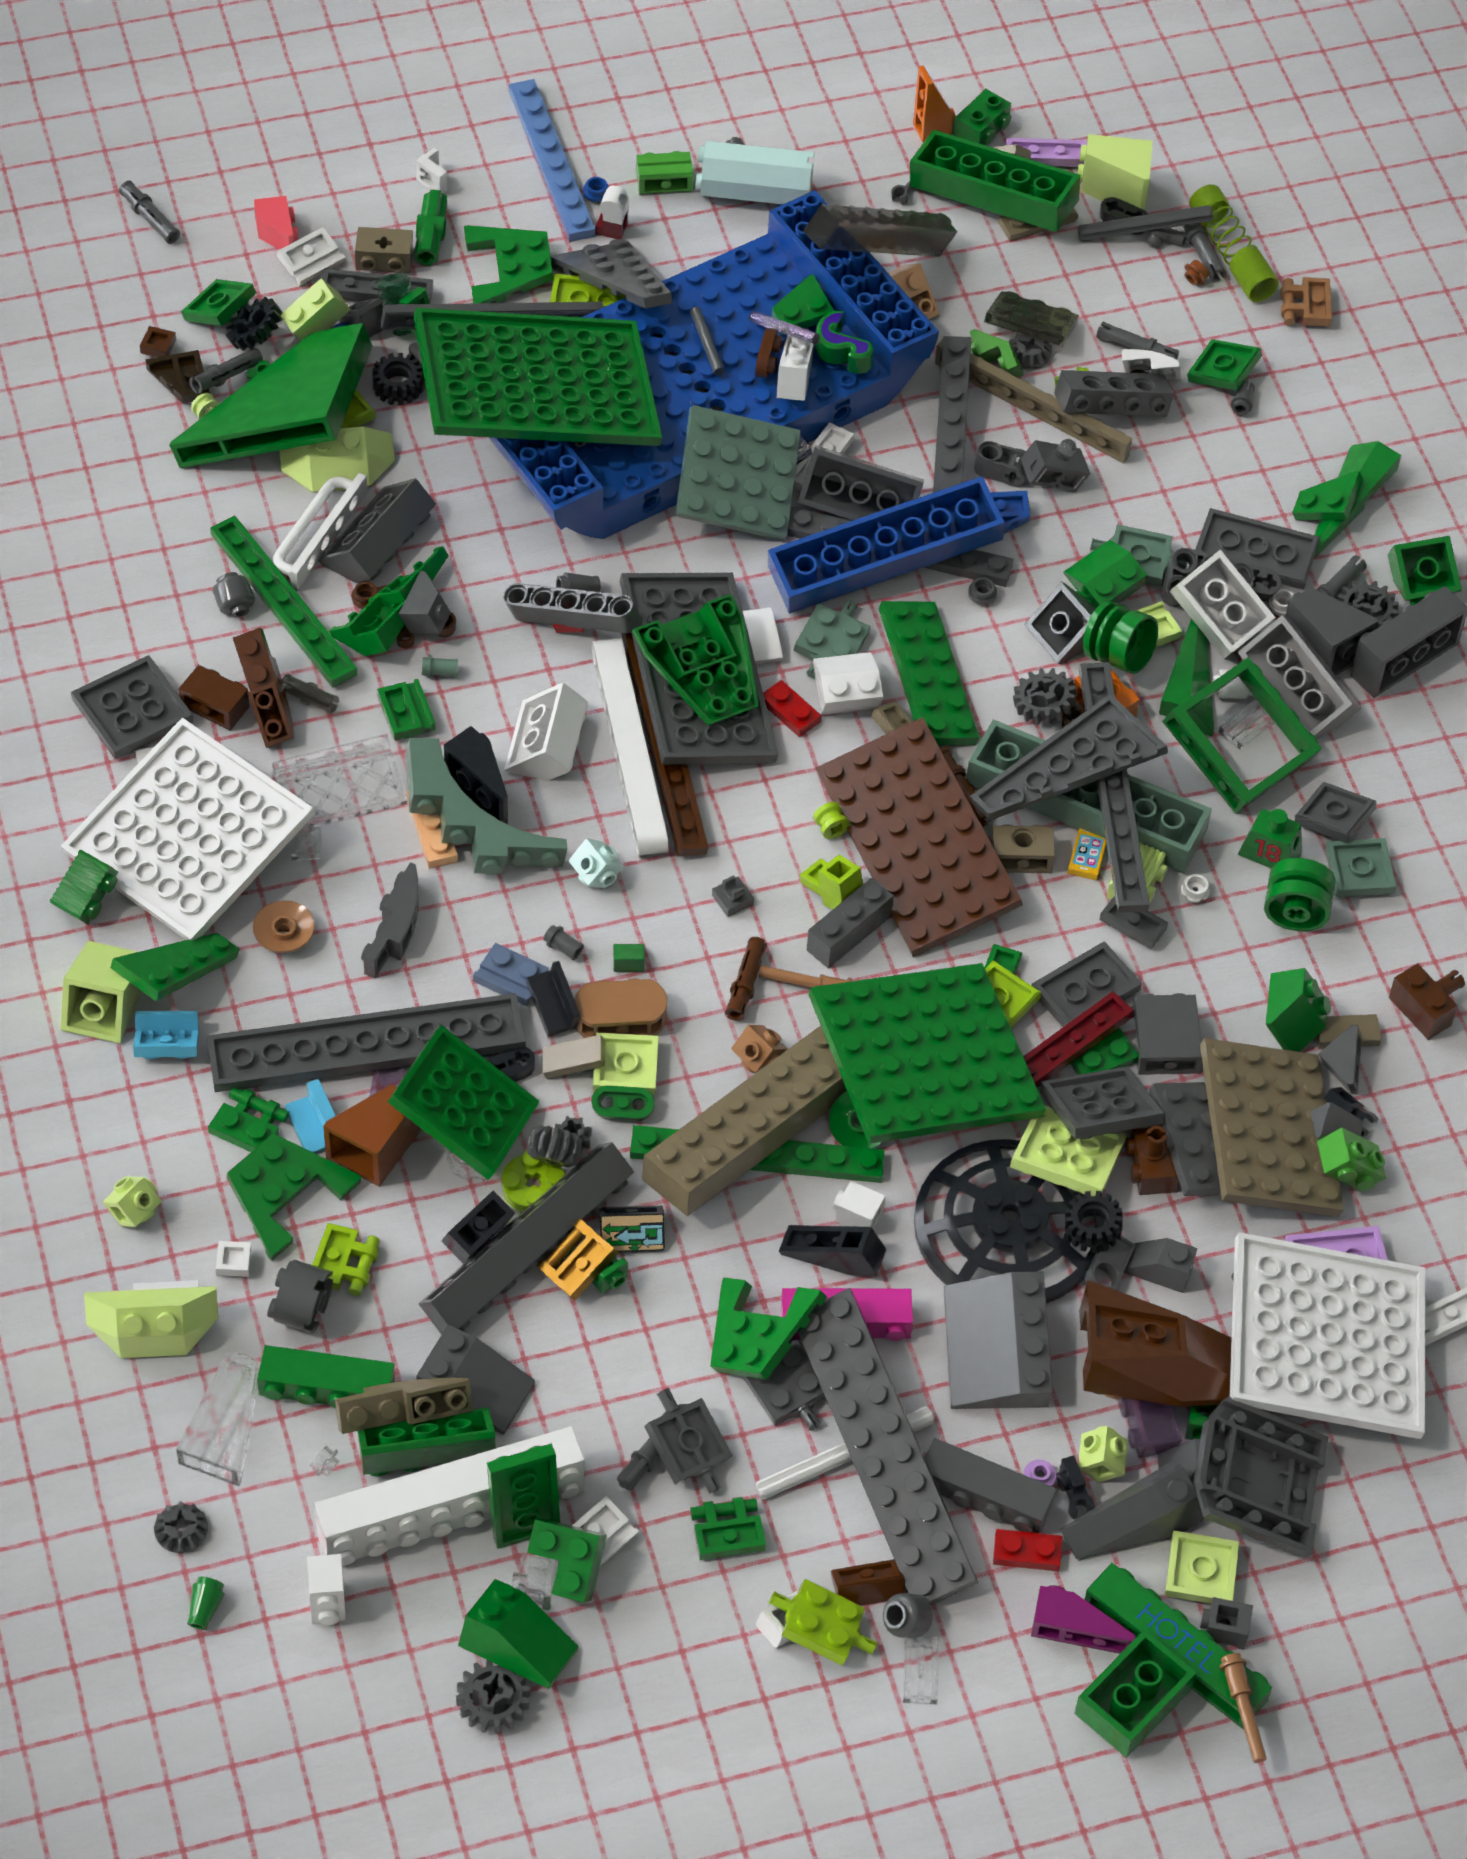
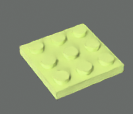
M1045 1106L1046 1111L1043 1117L1030 1120L1012 1157L1010 1168L1081 1192L1084 1195L1086 1191H1091V1196H1096V1191L1103 1193L1125 1145L1127 1134L1122 1132L1118 1134L1108 1133L1092 1136L1089 1139H1074L1054 1109Z

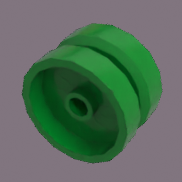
M1287 858L1277 862L1270 869L1268 890L1264 903L1266 917L1275 925L1298 932L1322 928L1329 922L1332 897L1336 881L1333 872L1325 865L1305 858Z

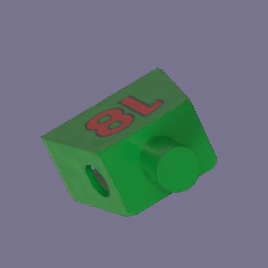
M1262 809L1249 830L1238 855L1269 868L1287 858H1300L1302 854L1301 825L1296 821L1288 819L1287 813L1282 809H1274L1272 811Z

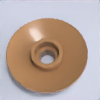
M286 900L266 905L257 913L253 921V933L257 942L265 949L276 953H290L301 949L311 940L315 929L314 919L310 911L297 902Z

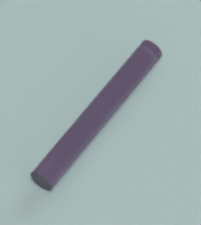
M756 311L750 313L749 320L767 328L778 329L781 333L812 344L819 342L820 335L818 333Z

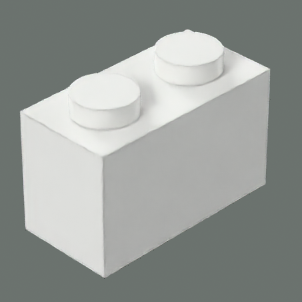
M341 1554L308 1556L307 1568L312 1623L333 1625L339 1621H345L346 1611Z

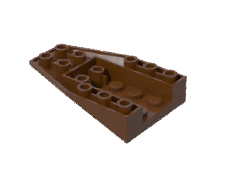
M1087 1280L1079 1309L1080 1330L1087 1331L1088 1352L1082 1370L1084 1391L1180 1407L1219 1405L1225 1398L1230 1397L1232 1337L1180 1313Z

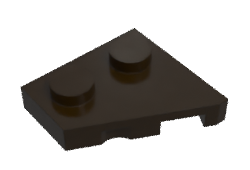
M199 350L145 359L147 371L182 404L193 402L196 397L203 393H210L209 388L202 393H195L190 387V378L204 372Z

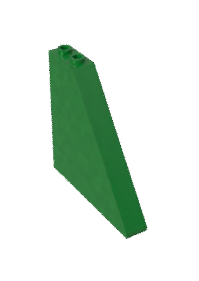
M358 323L310 333L172 440L169 446L179 468L336 440L373 346L364 324Z

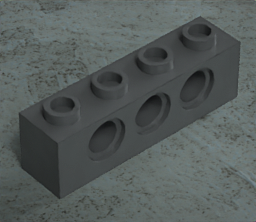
M1061 370L1054 392L1064 413L1164 417L1168 415L1175 394L1164 374Z

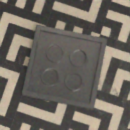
M150 655L71 692L72 700L114 759H118L165 736L181 718L190 723L194 722L193 714Z
M1129 1066L1041 1081V1093L1074 1139H1089L1092 1136L1108 1133L1118 1134L1125 1130L1146 1129L1154 1125L1164 1124V1112Z

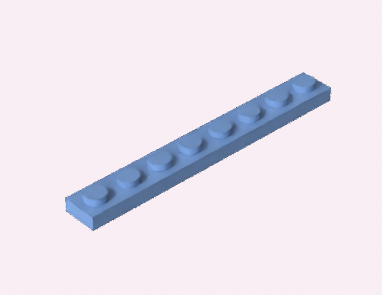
M535 79L509 84L510 96L569 242L595 237V227Z

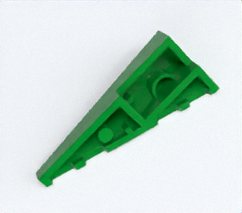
M1379 441L1355 444L1350 447L1338 477L1353 471H1360L1363 480L1348 520H1320L1314 534L1320 537L1314 559L1364 510L1365 502L1398 470L1401 459L1399 453Z
M444 546L436 547L433 550L434 553L424 563L418 561L414 564L413 573L404 577H397L368 600L369 603L359 613L353 611L349 614V622L347 624L332 627L329 630L331 636L364 656L387 652L405 625L399 616V612L420 571H425L431 581L434 580L449 556Z
M1192 619L1161 700L1159 714L1167 716L1174 708L1210 684L1207 637ZM1210 696L1187 713L1204 735L1213 737L1214 720L1212 696Z

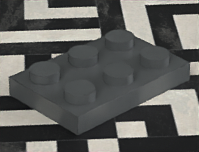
M1104 941L1033 982L1031 986L1041 992L1039 1001L1064 1027L1112 991L1122 1000H1125L1139 992L1142 983Z

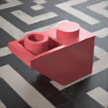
M286 196L254 199L255 220L259 239L279 250L299 240L297 226L292 227L291 224L295 223L294 207H288Z

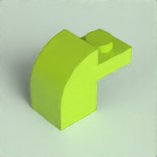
M840 854L830 862L820 858L799 875L801 884L822 896L823 905L831 909L837 907L863 885L861 867Z

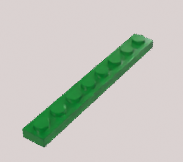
M234 515L210 527L211 536L242 575L248 579L250 585L333 688L357 676V667L238 518Z
M633 1125L630 1158L643 1160L646 1153L679 1129ZM788 1140L750 1170L881 1183L884 1150Z

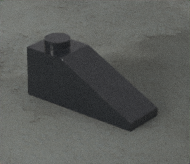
M788 1225L779 1248V1253L783 1256L848 1275L877 1276L887 1249L872 1227Z

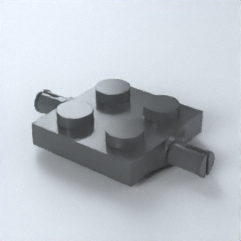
M796 1339L789 1343L791 1348L767 1380L742 1377L775 1426L789 1418L801 1416L808 1429L812 1431L814 1426L818 1428L821 1424L812 1408L817 1402L826 1397L806 1351Z
M670 1388L657 1393V1396L666 1411L661 1417L648 1422L644 1427L673 1483L676 1485L686 1479L701 1476L709 1494L719 1490L721 1486L712 1470L718 1464L729 1460L733 1455L704 1400L700 1398L689 1404L677 1405Z

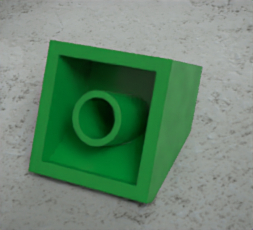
M1450 536L1394 545L1387 554L1393 582L1405 601L1422 599L1429 592H1436L1444 586L1452 593L1462 591Z
M1108 540L1063 572L1074 588L1080 591L1086 597V600L1096 606V608L1105 601L1120 603L1143 587L1147 578L1146 572L1132 554L1111 540Z
M1306 968L1271 973L1265 1024L1283 1050L1301 1052L1326 1028L1327 1014L1331 1012L1330 1000L1327 996H1324L1317 980L1311 977Z

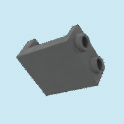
M1143 994L1134 996L1132 1009L1134 1010L1133 1018H1135L1139 1050L1137 1061L1138 1075L1200 1074L1202 1066L1200 1044L1202 1041L1196 994Z

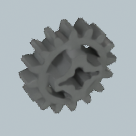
M1366 579L1362 580L1361 585L1352 581L1350 588L1344 586L1341 594H1338L1337 600L1348 605L1353 601L1352 607L1375 617L1378 620L1377 628L1386 619H1393L1399 613V602L1394 601L1396 594H1387L1388 586L1386 585L1382 588L1377 587L1378 581H1374L1372 585H1368Z
M1040 668L1037 675L1030 671L1028 672L1029 679L1020 678V686H1014L1015 695H1013V701L1017 714H1024L1026 722L1034 718L1035 725H1039L1041 720H1046L1047 725H1051V719L1053 718L1062 721V714L1070 715L1071 707H1076L1077 690L1072 677L1066 678V672L1064 671L1057 675L1055 668H1052L1049 673H1045L1043 668Z
M488 1660L486 1661V1667L483 1668L477 1662L474 1663V1673L464 1671V1682L457 1683V1692L459 1694L456 1695V1705L462 1706L460 1708L461 1718L470 1716L469 1726L472 1728L477 1723L481 1724L482 1733H485L488 1727L492 1726L495 1733L499 1734L500 1726L504 1724L509 1730L513 1729V1719L522 1722L524 1719V1712L522 1710H529L530 1700L527 1699L530 1697V1686H525L526 1678L520 1675L517 1676L516 1673L499 1665L493 1666V1663ZM505 1681L508 1682L513 1688L508 1687ZM492 1694H495L494 1698H492L491 1703L489 1704V1698L492 1697ZM473 1704L479 1705L481 1711L478 1710Z

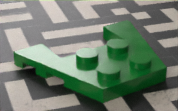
M464 226L467 251L495 247L500 280L495 283L471 286L473 303H491L495 300L497 303L507 300V295L520 290L523 293L554 280L549 239L546 231Z
M274 1133L228 1171L226 1177L244 1212L246 1211L251 1220L253 1229L257 1237L261 1239L265 1252L271 1261L293 1243V1237L272 1217L316 1179L340 1201L356 1188L362 1179L359 1174Z
M724 1277L721 1284L710 1367L719 1373L767 1380L791 1348L788 1342L798 1329H805L811 1320L808 1318V1315L817 1304L821 1307L827 1296L821 1290L797 1287L785 1317L743 1312L742 1310L752 1285L746 1280Z

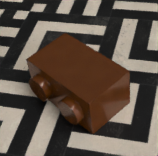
M199 664L179 687V696L191 712L231 731L250 707L248 689L243 684L237 681L233 682L221 676L217 671L207 669Z

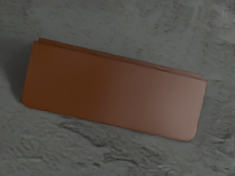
M894 1559L831 1570L835 1593L860 1606L888 1601L893 1595L904 1593V1578Z

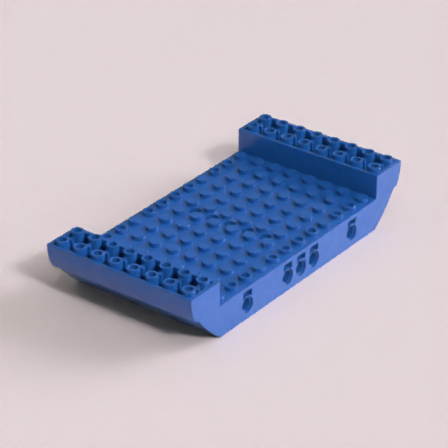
M814 190L769 210L768 234L662 281L671 292L672 303L645 309L623 298L582 317L637 321L662 434L660 446L586 443L582 447H576L574 442L488 438L561 530L567 527L582 535L605 539L677 505L688 416L691 406L695 405L708 409L720 406L724 408L721 412L801 430L799 448L816 440L829 422L838 427H843L886 407L912 378L923 361L930 358L938 340L939 331L818 192ZM814 274L833 310L844 311V326L841 333L872 343L874 348L873 367L862 374L849 372L847 370L848 362L842 364L827 363L819 358L814 345L805 401L777 398L779 364L787 335L804 333L816 340L817 325L782 335L772 317V308L805 278ZM694 307H699L702 311L725 370L722 375L716 376L713 373L690 314V310ZM765 329H778V335L782 336L783 339L780 353L775 352L774 355L777 358L774 374H769L767 379L755 377L757 357ZM661 334L664 337L657 338L656 335ZM668 352H676V353H678L679 355H677V356H672V355H666V353H668ZM691 370L694 373L689 375L686 373H681V371ZM698 388H706V389H708L709 391L706 392V393H703V392H700V391H696V389H698Z

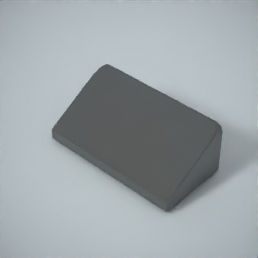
M1329 1102L1311 1111L1317 1139H1321L1340 1128L1361 1136L1363 1120Z

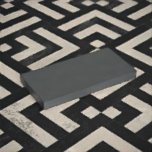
M1210 508L1195 550L1213 555L1221 550L1228 559L1273 570L1280 576L1281 583L1304 589L1320 537Z

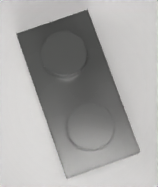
M1115 896L1100 914L1102 922L1149 949L1153 948L1168 926L1167 921L1149 911L1118 913Z

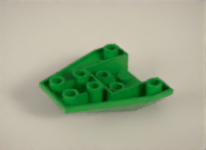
M731 593L708 601L697 612L664 624L656 620L632 630L645 658L708 726L756 709L759 706L745 622Z

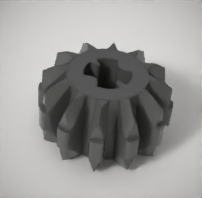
M540 1125L533 1128L532 1134L529 1135L527 1153L533 1159L569 1168L577 1164V1160L581 1155L583 1140L577 1134L567 1130Z

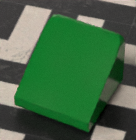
M613 944L614 972H644V944Z

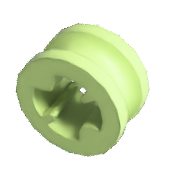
M203 393L193 401L191 410L201 419L219 403L214 400L210 393Z

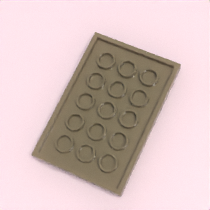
M1204 1038L1200 1044L1222 1201L1339 1217L1344 1211L1340 1182L1324 1174L1317 1144L1319 1139L1316 1138L1311 1118L1312 1110L1327 1103L1323 1099L1325 1097V1089L1319 1055Z

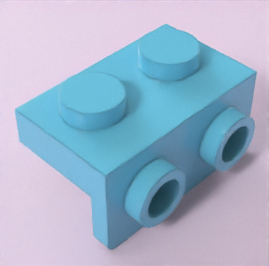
M137 1011L135 1013L134 1057H143L145 1059H156L158 1057L187 1059L189 1057H197L199 1044L197 1011Z

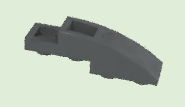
M410 862L404 872H399L395 879L393 890L382 898L379 908L382 911V922L377 928L376 938L372 944L368 943L362 952L361 960L364 963V974L372 978H376L389 956L398 960L402 959L413 936L419 908L418 875L416 864Z

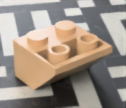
M920 263L905 264L888 272L928 319L939 315Z

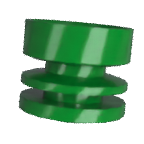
M1105 601L1095 609L1087 623L1083 637L1085 656L1094 661L1109 662L1114 668L1129 674L1139 673L1145 668L1155 650L1158 639L1157 620L1143 612L1131 611L1126 606H1119L1115 602Z

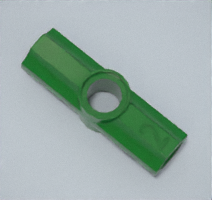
M430 190V192L424 194L421 214L417 216V241L414 255L415 260L424 266H431L434 262H438L441 241L445 239L447 195L441 193L440 190Z

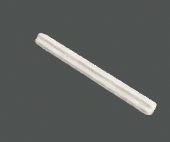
M924 1406L906 1414L913 1432L933 1424L934 1417L928 1407ZM844 1442L757 1481L755 1488L759 1497L765 1500L850 1462L852 1458Z

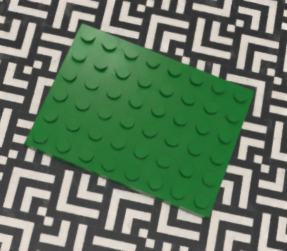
M415 308L414 321L434 435L660 446L662 434L637 321Z

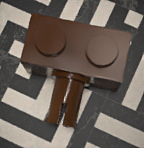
M1417 963L1394 977L1388 998L1429 1040L1452 1026L1458 1005L1448 995L1463 988L1465 981L1462 975L1455 978L1459 974L1457 970H1452L1446 976L1434 981Z
M1160 1124L1146 1129H1132L1130 1138L1125 1140L1126 1154L1128 1157L1132 1156L1133 1165L1130 1167L1131 1181L1133 1184L1137 1183L1139 1195L1177 1193L1179 1180L1166 1144V1130Z

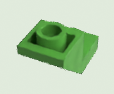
M976 329L969 331L973 340L971 341L973 355L981 357L988 363L998 359L1003 370L1008 371L1017 378L1024 376L1016 351L1008 341Z

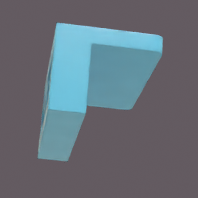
M319 1079L307 1083L308 1096L286 1104L285 1110L290 1111L289 1119L302 1147L315 1154H319L325 1151L323 1125L336 1115Z

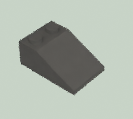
M447 1325L416 1375V1380L468 1378L470 1380L473 1409L488 1407L494 1430L503 1435L535 1384L534 1379L481 1340L450 1325Z

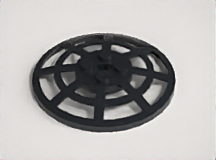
M987 1140L956 1150L944 1158L929 1173L921 1186L915 1205V1238L921 1255L934 1274L944 1284L950 1285L969 1281L978 1267L998 1274L1037 1272L1049 1267L1059 1260L1061 1256H1064L1077 1269L1061 1282L1045 1288L1046 1304L1065 1296L1078 1287L1085 1279L1086 1272L1096 1253H1091L1090 1249L1086 1258L1070 1246L1072 1239H1067L1066 1231L1061 1239L1047 1228L1049 1215L1065 1214L1070 1200H1073L1067 1187L1050 1182L1058 1190L1064 1201L1046 1202L1043 1195L1038 1191L1046 1180L1036 1176H1032L1027 1183L1010 1180L1006 1167L1010 1166L1012 1158H1003L1000 1148L1017 1149L1020 1140ZM983 1150L988 1152L990 1160L972 1166L959 1177L943 1171L948 1165L966 1155ZM993 1168L996 1182L987 1185L985 1188H981L968 1181L978 1173ZM937 1181L951 1187L945 1200L944 1219L925 1224V1203L933 1182ZM959 1191L975 1198L972 1212L954 1216V1203ZM1014 1211L1018 1214L1019 1218L1010 1221L1005 1219L1002 1213ZM1095 1216V1228L1105 1225L1104 1218ZM973 1225L975 1232L981 1238V1242L975 1250L970 1248L962 1239L957 1228ZM947 1231L955 1248L968 1259L958 1275L950 1270L938 1257L928 1236ZM1040 1240L1053 1248L1044 1257L1031 1262L1028 1261L1026 1249L1033 1247ZM992 1248L1013 1252L1016 1264L1000 1263L990 1260L986 1256Z

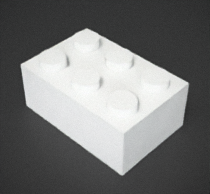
M1221 550L1169 591L1223 658L1234 652L1276 618Z

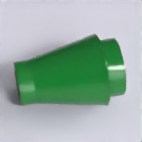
M198 1577L197 1583L192 1585L190 1613L187 1622L189 1626L200 1630H207L208 1623L225 1595L222 1582L209 1577Z

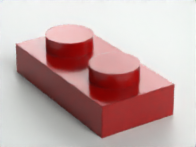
M780 680L763 692L767 709L798 737H801L821 722V714L784 681Z
M996 1529L993 1565L1059 1572L1062 1536Z

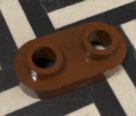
M765 329L757 357L755 377L767 379L769 374H774L777 358L774 355L775 352L780 353L783 339L782 336L778 335V329Z

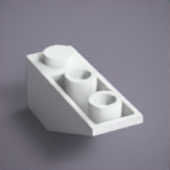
M804 333L787 335L779 364L777 398L805 401L815 338L809 337Z

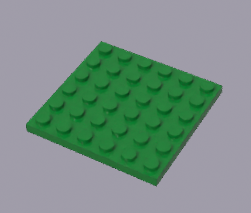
M982 963L810 988L809 998L868 1144L1044 1116L1046 1111L1044 1103Z

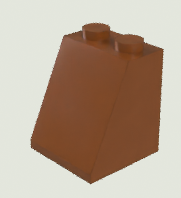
M393 1084L329 1119L323 1125L326 1159L359 1174L363 1179L378 1187L381 1186L420 1133L419 1126L387 1103L397 1088Z

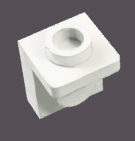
M433 148L416 160V180L428 189L440 190L444 194L447 191V171L439 165V151Z

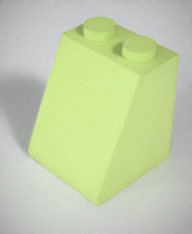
M1088 134L1087 144L1081 145L1079 161H1084V164H1078L1077 171L1082 181L1081 192L1101 201L1109 197H1115L1145 210L1150 181L1152 141Z
M87 941L63 979L61 1030L121 1043L141 990L110 967L113 958L136 953L137 951Z

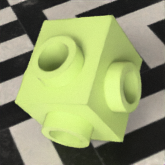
M130 1176L119 1180L113 1187L114 1191L103 1201L120 1226L136 1227L139 1223L150 1219L155 1214L154 1209L162 1202L156 1194L157 1188L149 1179Z
M1100 1426L1095 1430L1082 1433L1078 1463L1080 1470L1097 1482L1125 1475L1128 1440L1108 1426Z

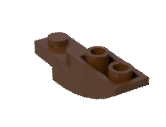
M257 628L233 637L250 690L247 693L265 747L269 748L295 738L285 688L276 659L271 655L263 629Z

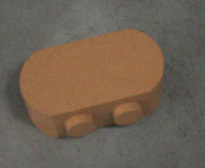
M651 979L600 980L586 983L575 995L574 1000L580 1013L576 1029L584 1038L596 1036V1033L656 1036L663 1030L666 1024L667 995L664 989Z

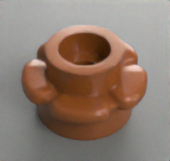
M1193 260L1190 264L1184 266L1186 270L1184 276L1191 284H1205L1206 278L1210 274L1204 264L1198 260Z

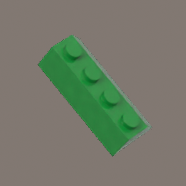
M488 1407L411 1425L407 1421H401L357 1431L363 1475L384 1476L389 1471L401 1469L406 1472H414L422 1469L423 1466H439L496 1449L495 1430Z

